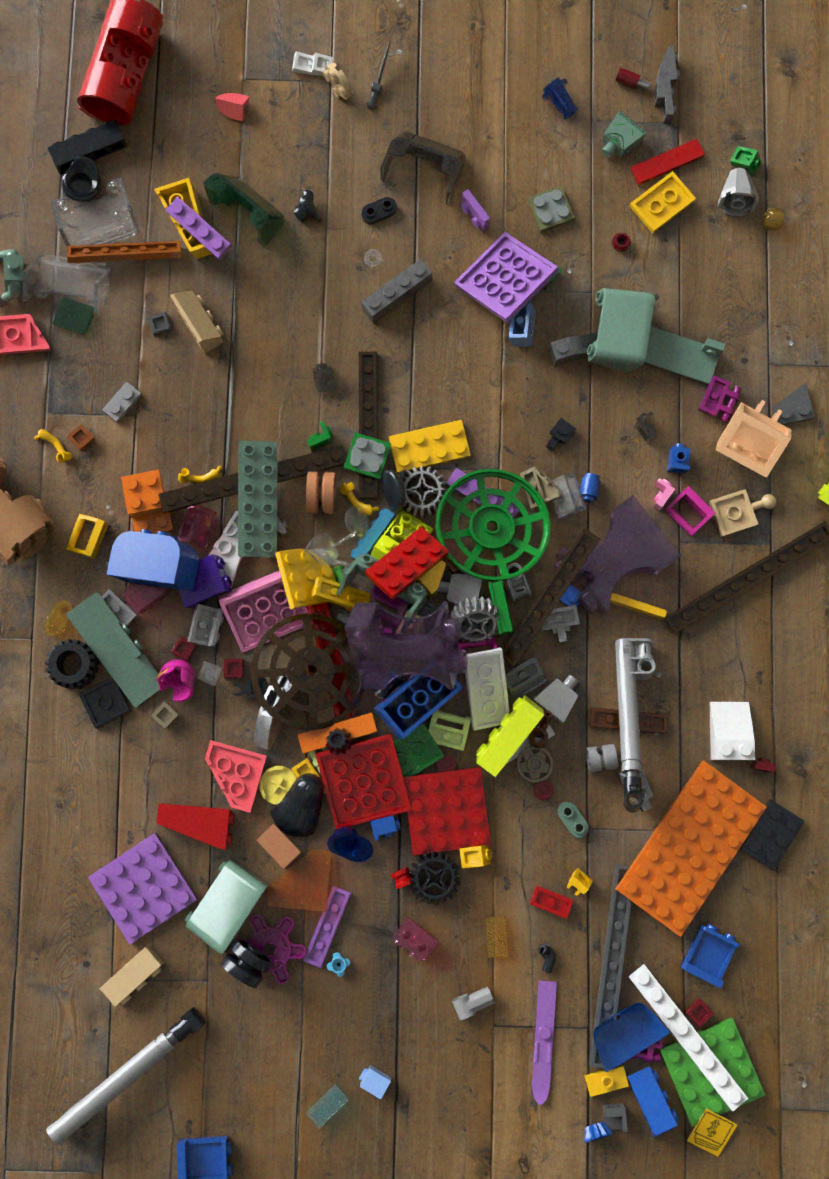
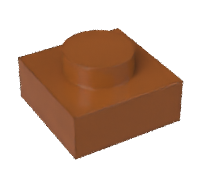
M82 424L67 436L80 451L95 440Z

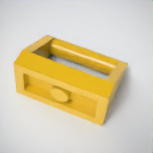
M79 514L66 550L95 560L109 524L101 519ZM84 522L94 523L95 526L86 549L75 548Z
M440 561L419 579L418 583L426 589L430 599L437 594L439 583L445 571L446 563L444 561Z

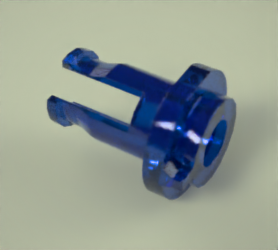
M558 77L543 89L544 94L542 98L544 101L550 99L566 120L578 111V107L574 105L572 98L565 89L568 81L566 78L560 80Z

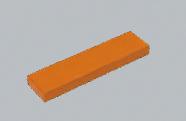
M373 712L335 723L325 729L298 734V739L304 754L326 747L327 740L325 738L329 736V731H334L335 728H339V730L345 728L346 733H351V739L378 732Z

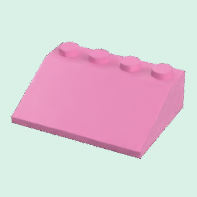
M280 570L218 596L221 608L242 653L255 648L263 635L274 624L293 615L309 614L307 607L290 609ZM303 619L282 626L274 634L282 637L303 628Z

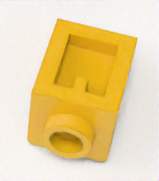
M481 845L459 848L462 868L491 864L492 852L489 846Z

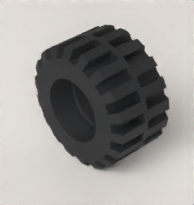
M65 639V642L60 641L57 646L54 645L51 648L53 650L51 653L48 652L47 656L49 659L45 660V664L48 665V668H45L46 672L50 674L49 678L61 687L69 689L83 688L84 685L90 684L89 681L91 679H95V672L98 673L97 665H99V660L96 659L97 656L86 643L79 640ZM77 653L82 660L81 669L76 674L69 676L63 670V662L68 655Z

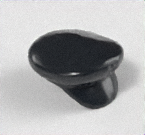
M84 156L78 157L65 171L61 186L68 198L77 202H88L98 194L101 186V177L98 174L97 165L92 159Z
M406 469L401 470L398 474L393 470H385L381 475V486L386 502L394 513L400 512L405 504L403 478Z

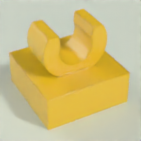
M577 868L573 872L567 888L569 889L573 885L577 888L576 896L580 893L585 894L593 880Z

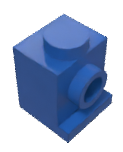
M675 444V447L672 446L669 449L667 472L686 474L689 471L691 449L686 448L685 444ZM677 455H683V459H679Z
M393 815L370 821L375 841L379 840L380 835L383 838L394 836L395 831L401 830L398 818L394 819Z

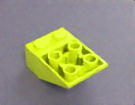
M402 509L375 544L371 556L380 560L420 527L424 528L430 535L434 529Z

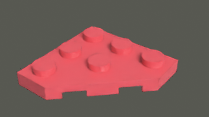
M210 740L205 760L211 768L221 790H223L231 808L251 813L267 756Z

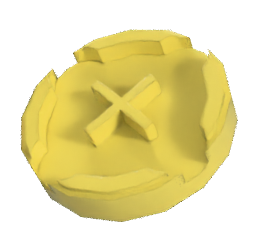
M274 766L267 769L259 782V790L262 797L268 802L278 805L297 777L291 769L284 766Z

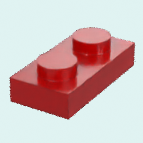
M536 885L529 904L567 919L574 900Z

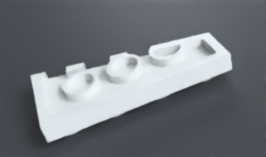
M235 511L223 530V534L213 546L214 548L209 554L219 555L223 558L226 565L224 569L232 581L231 588L242 557L238 556V511Z

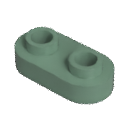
M561 803L557 808V815L572 836L576 838L584 837L589 830L588 823L573 803ZM566 808L571 810L568 816L564 814ZM578 824L582 825L580 832L576 831V825Z

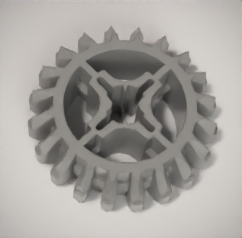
M420 466V471H417L416 467H413V473L409 470L406 471L408 478L404 476L403 481L405 485L404 507L408 505L407 513L411 512L412 509L414 510V516L417 515L418 511L421 512V517H424L425 511L431 516V509L437 513L438 507L436 505L439 506L443 494L448 490L443 488L447 485L446 481L440 482L443 476L439 475L436 477L437 470L430 473L431 467L424 471V467ZM419 478L417 486L407 489L410 482ZM425 478L434 482L437 488L428 486L425 483ZM421 483H423V488H425L423 500L421 499L420 492L418 493ZM411 494V496L417 497L419 505L413 503L407 495ZM438 494L433 502L425 505L427 497Z
M475 596L471 600L466 598V602L460 601L459 606H454V611H451V630L457 638H461L462 642L468 640L469 644L472 641H475L477 644L481 640L486 642L487 638L492 639L493 635H498L496 620L499 618L495 616L498 607H493L490 598L485 600L483 596L480 599H477Z

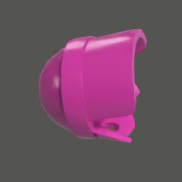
M173 659L165 663L156 678L159 691L170 687L174 689L173 700L175 702L189 700L193 695L196 672L190 663L182 659Z

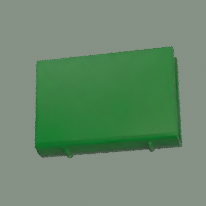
M502 580L494 583L489 582L493 607H498L495 616L499 618L496 620L499 634L502 636L513 634L515 629L505 584Z

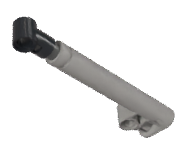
M622 638L615 641L622 773L626 774V777L623 779V805L628 812L632 813L639 811L644 802L642 781L639 777V774L642 772L637 680L650 679L655 670L654 657L651 655V646L654 645V642L649 638ZM646 666L650 671H644L641 667ZM629 798L637 799L639 804L632 805L629 802Z
M195 1006L180 1018L181 1021L169 1028L170 1031L166 1035L161 1033L156 1040L154 1039L88 1095L69 1108L61 1118L50 1124L46 1131L56 1145H60L68 1136L78 1130L167 1056V1053L175 1049L174 1044L177 1042L181 1043L187 1038L188 1034H193L200 1029L206 1021Z

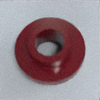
M618 233L612 239L613 248L620 252L626 251L631 244L629 236L625 233ZM618 241H623L624 245H619Z

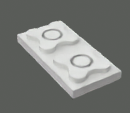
M496 648L465 654L463 658L472 729L475 731L499 726L503 716L507 712L510 714L503 649Z

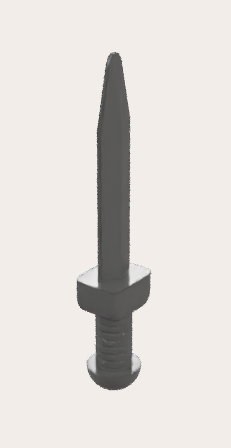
M390 41L384 53L377 81L371 84L372 92L369 102L366 103L367 108L370 110H374L377 107L375 105L377 97L382 91L380 80L387 60Z

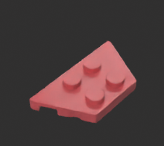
M30 314L0 316V355L51 351L49 344Z

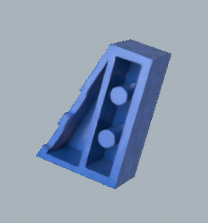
M649 1066L628 1076V1082L643 1111L644 1118L650 1126L653 1138L655 1139L676 1129L678 1126L676 1122L679 1119L674 1109H669L667 1104L669 1098L664 1089L660 1090L658 1085L660 1079L656 1071H651Z

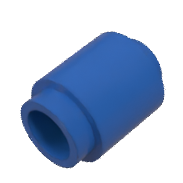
M586 473L582 478L579 493L582 501L592 503L598 499L601 484L599 475Z

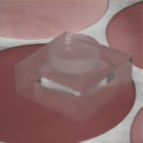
M204 661L197 679L216 686L223 668Z

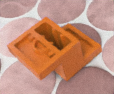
M160 470L121 477L127 513L132 518L134 532H141V529L152 531V534H157L158 531H174L171 512L164 514L158 494L165 492Z

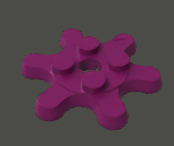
M255 914L250 919L253 936L249 940L244 941L255 946L272 960L273 964L268 972L274 975L275 981L278 984H286L290 978L286 969L287 961L292 958H304L307 949L304 945L293 944L289 940V933L294 927V921L291 917H283L277 926L269 927L266 925L263 916ZM269 943L275 946V953L271 955L267 954L264 950L265 945Z

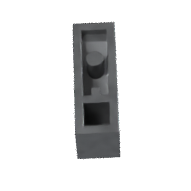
M598 333L571 336L550 342L548 351L553 365L558 366L588 356L587 349L590 344L597 340Z

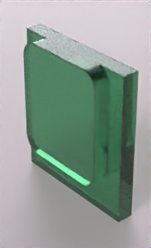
M63 297L52 324L85 335L93 319L95 307Z

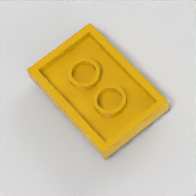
M672 171L631 202L629 207L653 234L695 202L696 198Z

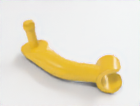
M40 429L38 435L34 436L35 440H39V438L46 440L57 449V462L64 463L66 460L71 459V453L66 452L61 442L48 431Z
M218 466L216 470L213 469L203 476L191 475L188 469L183 468L181 473L178 474V481L180 483H187L188 481L201 483L220 478L219 472L222 470V467Z
M349 482L347 486L346 483L340 486V492L347 495L352 506L360 512L370 516L373 511H379L378 507L372 508L371 505H366L355 497L352 492L354 489L352 482Z

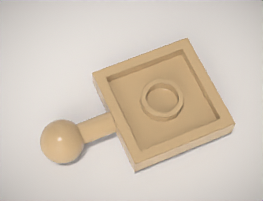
M746 489L710 500L708 503L715 512L713 516L721 537L757 526L758 521L754 510L763 507L765 509H772L777 501L775 496L766 494L760 501L751 503Z

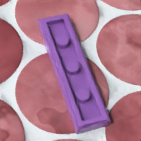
M333 885L303 961L322 968L351 892Z

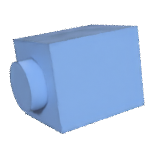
M370 1065L368 1070L364 1068L359 1077V1080H361L360 1087L381 1099L391 1082V1077Z

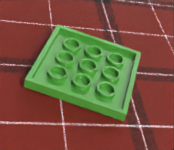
M732 1017L697 1032L748 1097L740 1106L765 1096ZM674 1041L659 1049L692 1127L698 1123L706 1108L718 1115L730 1111V1108L678 1041Z

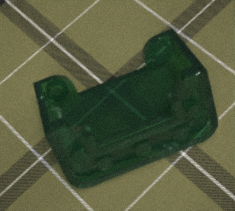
M215 173L209 176L203 183L208 200L215 207L220 203L230 206L236 200L251 213L250 222L258 230L259 234L257 242L263 247L283 228L285 223L283 214L237 176Z

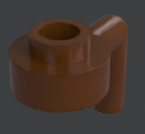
M550 711L544 712L540 726L534 728L529 734V743L534 748H542L548 742L546 730L552 716ZM539 737L541 741L537 742L534 738Z

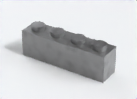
M419 259L361 301L363 312L372 323L376 322L431 282L432 272L423 260Z

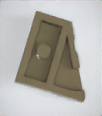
M539 466L520 473V476L539 492L545 504L563 497V493ZM525 490L530 508H538L534 499Z

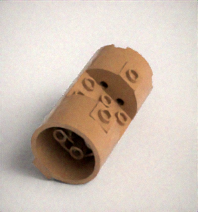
M1 457L0 485L7 475V464ZM0 489V558L9 566L12 563H16L17 559L24 561L38 552L47 543L46 540L49 534H55L57 524L44 511L45 505L40 499H35L32 495H25L13 500L7 491L3 492Z

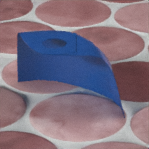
M635 1003L598 1025L593 1031V1038L605 1071L608 1072L653 1045L670 1032L646 1005ZM620 1015L618 1020H614L615 1017Z

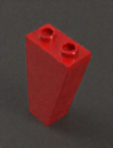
M159 803L156 824L226 850L228 845L231 846L232 834L229 831L230 825L233 826L234 814H231L232 809Z

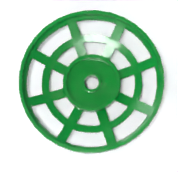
M483 469L468 473L459 478L445 492L436 514V532L438 541L446 549L444 540L455 539L459 549L468 557L462 566L450 552L446 556L462 572L484 581H505L526 573L541 558L550 537V517L541 495L525 479L504 470ZM484 477L506 479L513 482L514 485L509 493L499 489H486ZM476 479L478 490L467 495L461 502H458L451 496L461 485ZM521 487L534 499L540 512L529 515L524 505L515 497ZM487 495H497L505 499L501 506L489 504ZM480 497L481 507L475 512L465 507L471 500ZM511 502L519 509L523 517L513 519L507 510ZM446 503L456 509L452 519V531L442 532L441 517ZM460 513L470 519L469 529L458 530ZM542 520L543 537L539 549L528 545L531 537V523ZM494 523L497 530L494 532L489 531L487 524ZM525 525L523 542L513 537L515 527ZM471 536L476 544L472 553L464 546L460 538ZM508 543L518 548L511 556L503 557L501 548L505 547ZM482 549L493 550L496 560H485L478 556ZM523 552L534 556L525 567L509 574L506 564L517 559ZM474 562L486 566H498L501 576H485L474 573L470 569Z

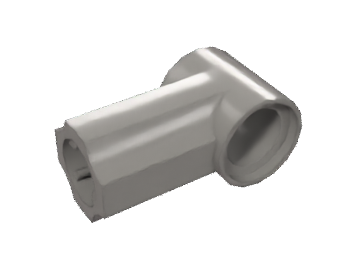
M488 986L472 994H464L452 1000L459 1020L467 1019L475 1015L477 1011L495 1004Z

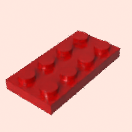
M420 527L365 571V575L393 600L444 559L449 550L424 528Z

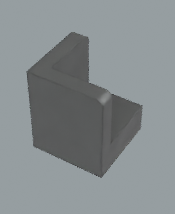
M623 1103L604 1104V1122L610 1130L621 1129L623 1133H627L626 1107Z

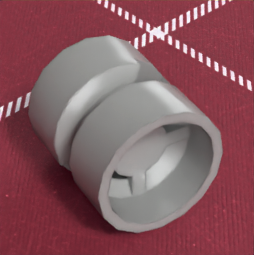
M614 744L602 745L600 749L597 746L586 748V760L590 773L599 772L602 768L606 770L618 768Z

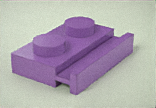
M469 189L462 193L461 209L465 214H469L475 228H479L483 233L489 228L490 217Z

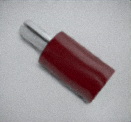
M621 67L615 80L635 89L637 85L649 89L651 83L641 80V75Z

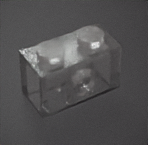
M565 474L551 480L563 493V497L553 501L554 510L558 518L571 517L587 510L575 474Z

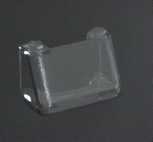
M122 178L112 180L107 184V196L74 207L67 198L51 201L57 227L66 247L112 244L138 233L139 225Z

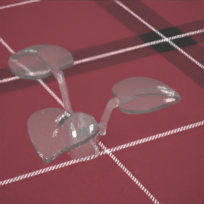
M358 505L348 509L345 514V525L351 531L350 535L333 544L331 536L321 533L314 537L305 548V552L310 554L322 566H329L331 564L345 565L346 568L343 569L342 576L354 561L349 564L345 561L336 560L339 553L335 547L354 535L359 539L365 537L369 528L367 516ZM358 573L348 586L363 591L366 577Z

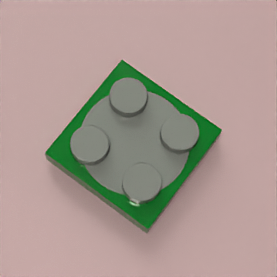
M355 432L344 469L380 480L391 443Z

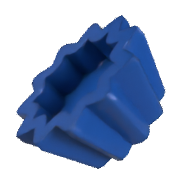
M599 1122L585 1128L584 1142L589 1143L613 1134L605 1122Z

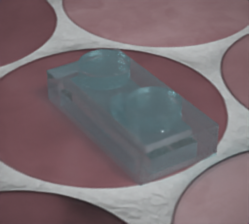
M335 1083L306 1111V1115L320 1129L349 1101V1097Z

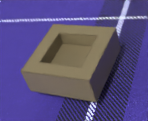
M164 701L151 716L164 729H167L179 714Z

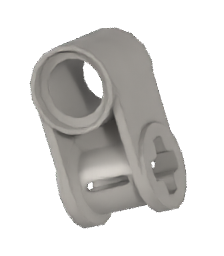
M512 563L507 567L508 571L510 568H515L517 571L522 569L516 563ZM524 574L506 580L513 602L518 598L531 596V590Z

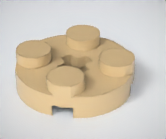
M332 62L325 67L326 70L323 72V75L328 82H331L334 87L332 88L333 93L337 98L348 99L353 95V92H349L352 89L351 84L343 71H337L335 69L337 65Z

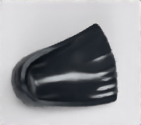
M305 773L299 776L281 802L271 812L274 823L286 834L296 837H308L315 832L324 793L321 778L312 773Z

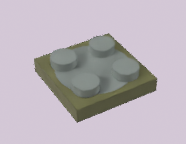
M561 185L527 197L528 205L540 233L575 219Z

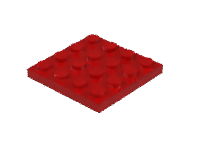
M392 734L350 744L351 749L346 750V754L340 753L337 756L335 752L330 753L329 750L315 754L336 830L412 810Z
M481 767L404 777L412 809L407 812L413 855H421L425 852L429 854L431 851L436 853L439 851L459 850V848L481 845L491 846Z

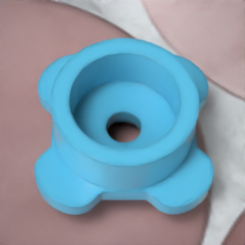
M336 952L333 954L332 961L327 964V969L341 977L345 974L346 967L350 966V960L343 958L340 953Z

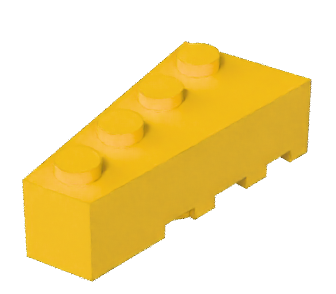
M190 178L154 189L165 209L179 197L204 219L196 187ZM170 216L195 259L212 255L207 248Z

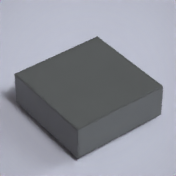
M166 312L148 317L154 336L172 331Z

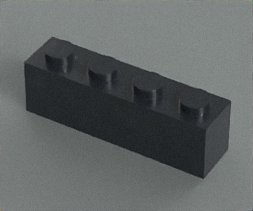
M115 119L113 121H106L103 125L96 128H89L86 132L79 135H72L69 139L62 142H55L47 148L61 175L65 173L72 162L78 157L84 156L95 161L128 146Z

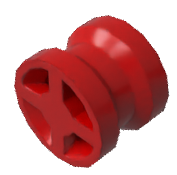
M408 867L390 875L396 882V889L412 883L410 879L413 877L409 875Z

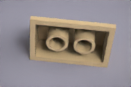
M193 291L170 295L177 311L204 354L224 343L221 337L224 334L218 325L214 326L212 323L214 318L210 311H205L202 307L204 302L200 295L195 296Z

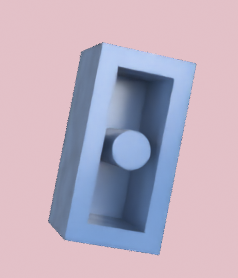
M528 302L511 319L509 339L514 347H532L536 311L531 302Z

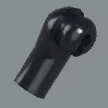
M543 943L538 947V952L545 960L542 971L551 973L556 960V954L549 944Z

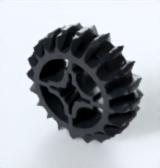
M431 851V857L428 858L425 852L423 853L425 858L423 861L419 856L416 858L419 865L416 863L411 864L416 870H409V874L414 875L410 881L415 882V884L410 886V889L417 888L418 890L414 893V896L416 897L421 893L420 901L423 902L425 897H427V904L429 905L432 899H435V905H439V898H442L443 903H446V895L450 899L453 898L450 893L451 890L455 893L458 892L454 884L461 885L460 881H455V878H460L461 874H455L454 872L460 868L459 866L452 867L456 862L454 859L450 862L447 861L449 854H446L443 859L441 858L442 851L438 852V857H435L434 851ZM438 861L445 865L438 870H433L427 863ZM421 868H423L428 877L424 884L420 886L418 875ZM428 870H430V872L435 875L437 873H440V877H438V879H440L439 882L442 885H440L436 881L430 882L429 879L431 877ZM447 870H450L451 882L447 888L442 882V876ZM435 885L443 892L430 894L425 890Z

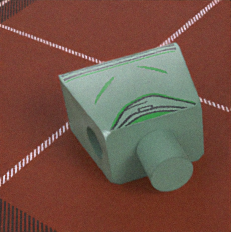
M619 110L603 136L602 142L606 146L601 152L607 158H610L613 153L623 157L644 140L646 131Z

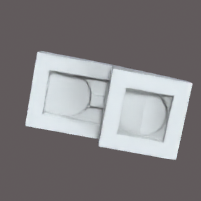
M296 51L292 71L324 76L325 67L332 63L333 57L316 52L312 56Z

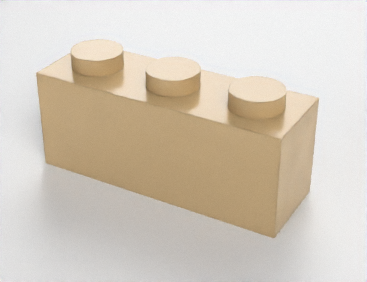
M148 945L99 989L115 1007L119 1003L123 1006L132 998L130 994L135 989L138 992L147 984L145 980L150 975L154 978L162 971L160 966L164 962Z

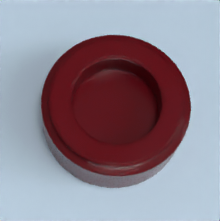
M444 754V757L436 762V766L440 772L455 769L456 761L451 755Z
M540 781L534 785L533 793L539 800H548L553 795V787L547 781Z

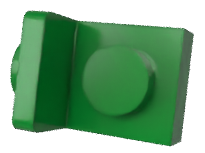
M738 146L730 163L732 166L748 169L749 175L754 176L756 170L761 166V159L758 150Z
M320 422L323 433H315L307 440L311 452L332 443L331 436H333L330 426H325L324 422Z

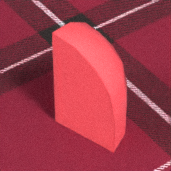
M225 93L215 98L217 107L226 117L243 122L246 116L244 114V107L249 105V96Z

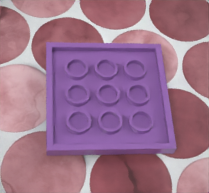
M504 232L454 284L459 290L508 323L559 272V269L556 265Z
M157 833L143 840L88 877L129 944H132L198 900Z

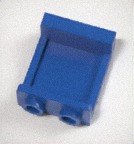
M707 924V926L700 925L681 968L721 989L724 982L721 979L736 947L739 948L741 944L735 942L737 938L728 933H725L724 936L717 933L719 929L710 924Z
M228 1136L179 1139L177 1143L178 1179H229L230 1176H233V1164L229 1163V1155H232V1142H228Z

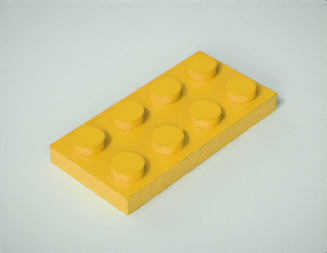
M462 420L389 436L397 474L403 469L412 471L413 467L420 469V466L425 468L471 456Z

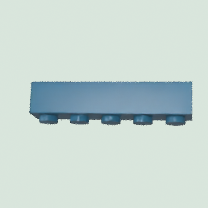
M386 508L379 512V517L377 520L374 519L371 524L372 527L366 530L365 537L361 538L357 543L358 547L351 551L352 559L355 560L360 554L370 553L394 519V513Z

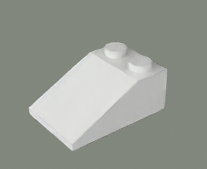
M710 702L711 760H755V739L749 702Z

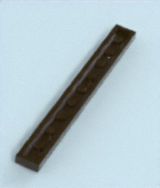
M343 445L277 462V483L307 476L308 471L321 472L344 466L347 457ZM238 473L158 494L164 514L238 494Z
M826 521L822 522L666 616L664 620L672 633L679 632L828 542V524Z

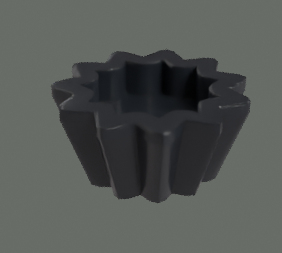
M335 728L334 731H329V736L325 738L327 740L325 746L329 748L330 753L335 752L337 756L340 753L346 754V750L351 749L350 744L353 742L350 738L351 733H346L345 728L341 730Z

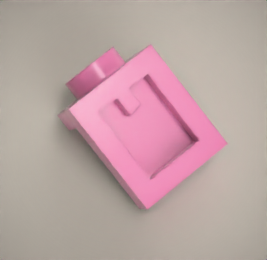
M658 479L655 484L657 488L663 491H659L654 498L656 503L653 507L658 511L661 510L675 490L672 487L673 485L665 479Z

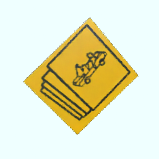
M706 1108L687 1141L719 1157L736 1129L737 1124Z

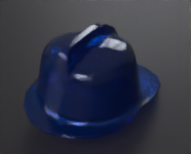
M344 826L337 830L335 829L334 834L327 841L328 849L332 853L350 861L364 862L373 854V846L370 841L358 835L357 831L352 827Z

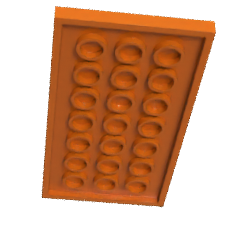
M701 761L615 890L677 936L681 937L767 806L707 762Z

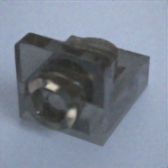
M327 363L316 364V368H312L317 393L336 390L331 365H327Z
M652 411L648 414L645 412L636 419L638 422L634 426L647 444L657 436L654 426L647 423L654 415Z

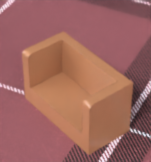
M274 823L257 839V842L285 869L302 851Z

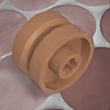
M308 471L306 483L307 514H317L320 502H322L324 514H334L337 499L335 472H325L322 484H320V474Z

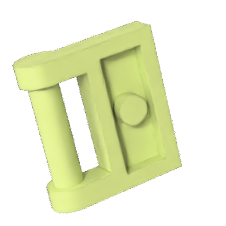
M440 709L432 714L429 732L436 743L464 751L471 717H462L439 711ZM437 718L462 724L463 729L459 730L436 724Z

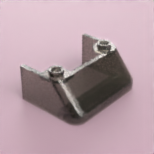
M407 131L399 133L391 141L380 167L381 181H385L394 156L401 157L406 153L441 165L443 172L452 176L446 195V204L450 205L466 164L465 154L455 148Z

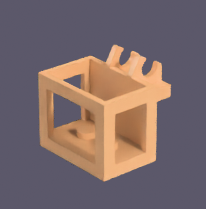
M762 400L755 409L741 402L720 436L716 451L767 478L791 440L792 429L777 422L782 413L780 409L772 418L760 413L765 401Z

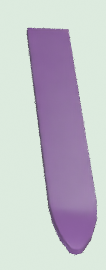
M539 980L532 1075L533 1095L540 1105L546 1101L550 1089L557 982Z

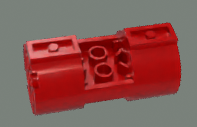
M110 0L100 35L77 99L78 109L89 117L103 122L116 119L118 125H128L131 123L141 94L142 81L164 24L162 21L163 15L152 4L145 0H140V2L136 0Z

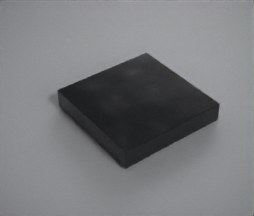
M112 677L79 693L95 729L131 712L121 688Z

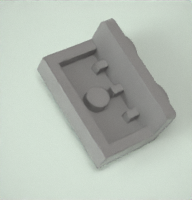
M196 604L187 642L215 647L220 638V633H218L219 626L224 621L223 610Z

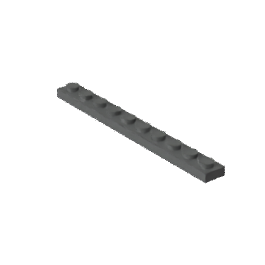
M615 864L594 1029L615 1015L618 1010L631 901L616 891L615 888L630 868V866ZM592 1037L589 1066L604 1068L595 1046L594 1038Z

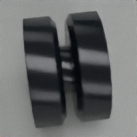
M237 938L231 947L233 954H226L220 964L229 974L252 988H257L263 979L260 972L267 973L273 962L255 946Z

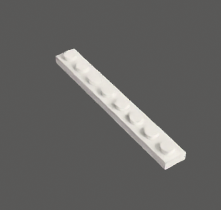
M644 964L628 976L726 1105L731 1111H734L748 1097Z

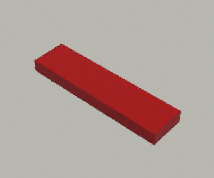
M695 139L634 165L630 170L637 184L640 185L701 159L705 153L699 141Z

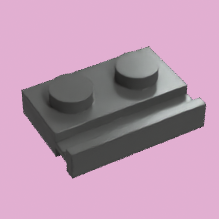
M534 656L505 672L507 689L514 700L548 682Z

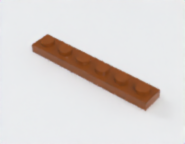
M181 241L67 246L68 263L76 264L181 258Z

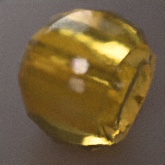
M778 207L768 209L763 215V225L770 231L781 229L785 219V212Z

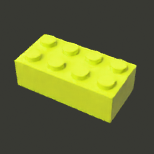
M526 695L523 698L519 697L512 705L513 711L510 714L507 712L503 716L499 729L495 727L488 736V743H482L476 751V763L494 777L497 776L544 716V710Z

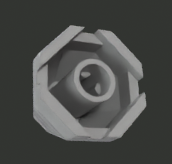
M735 168L728 175L718 200V208L720 210L722 208L725 215L741 217L748 210H750V213L755 211L759 202V196L746 169Z

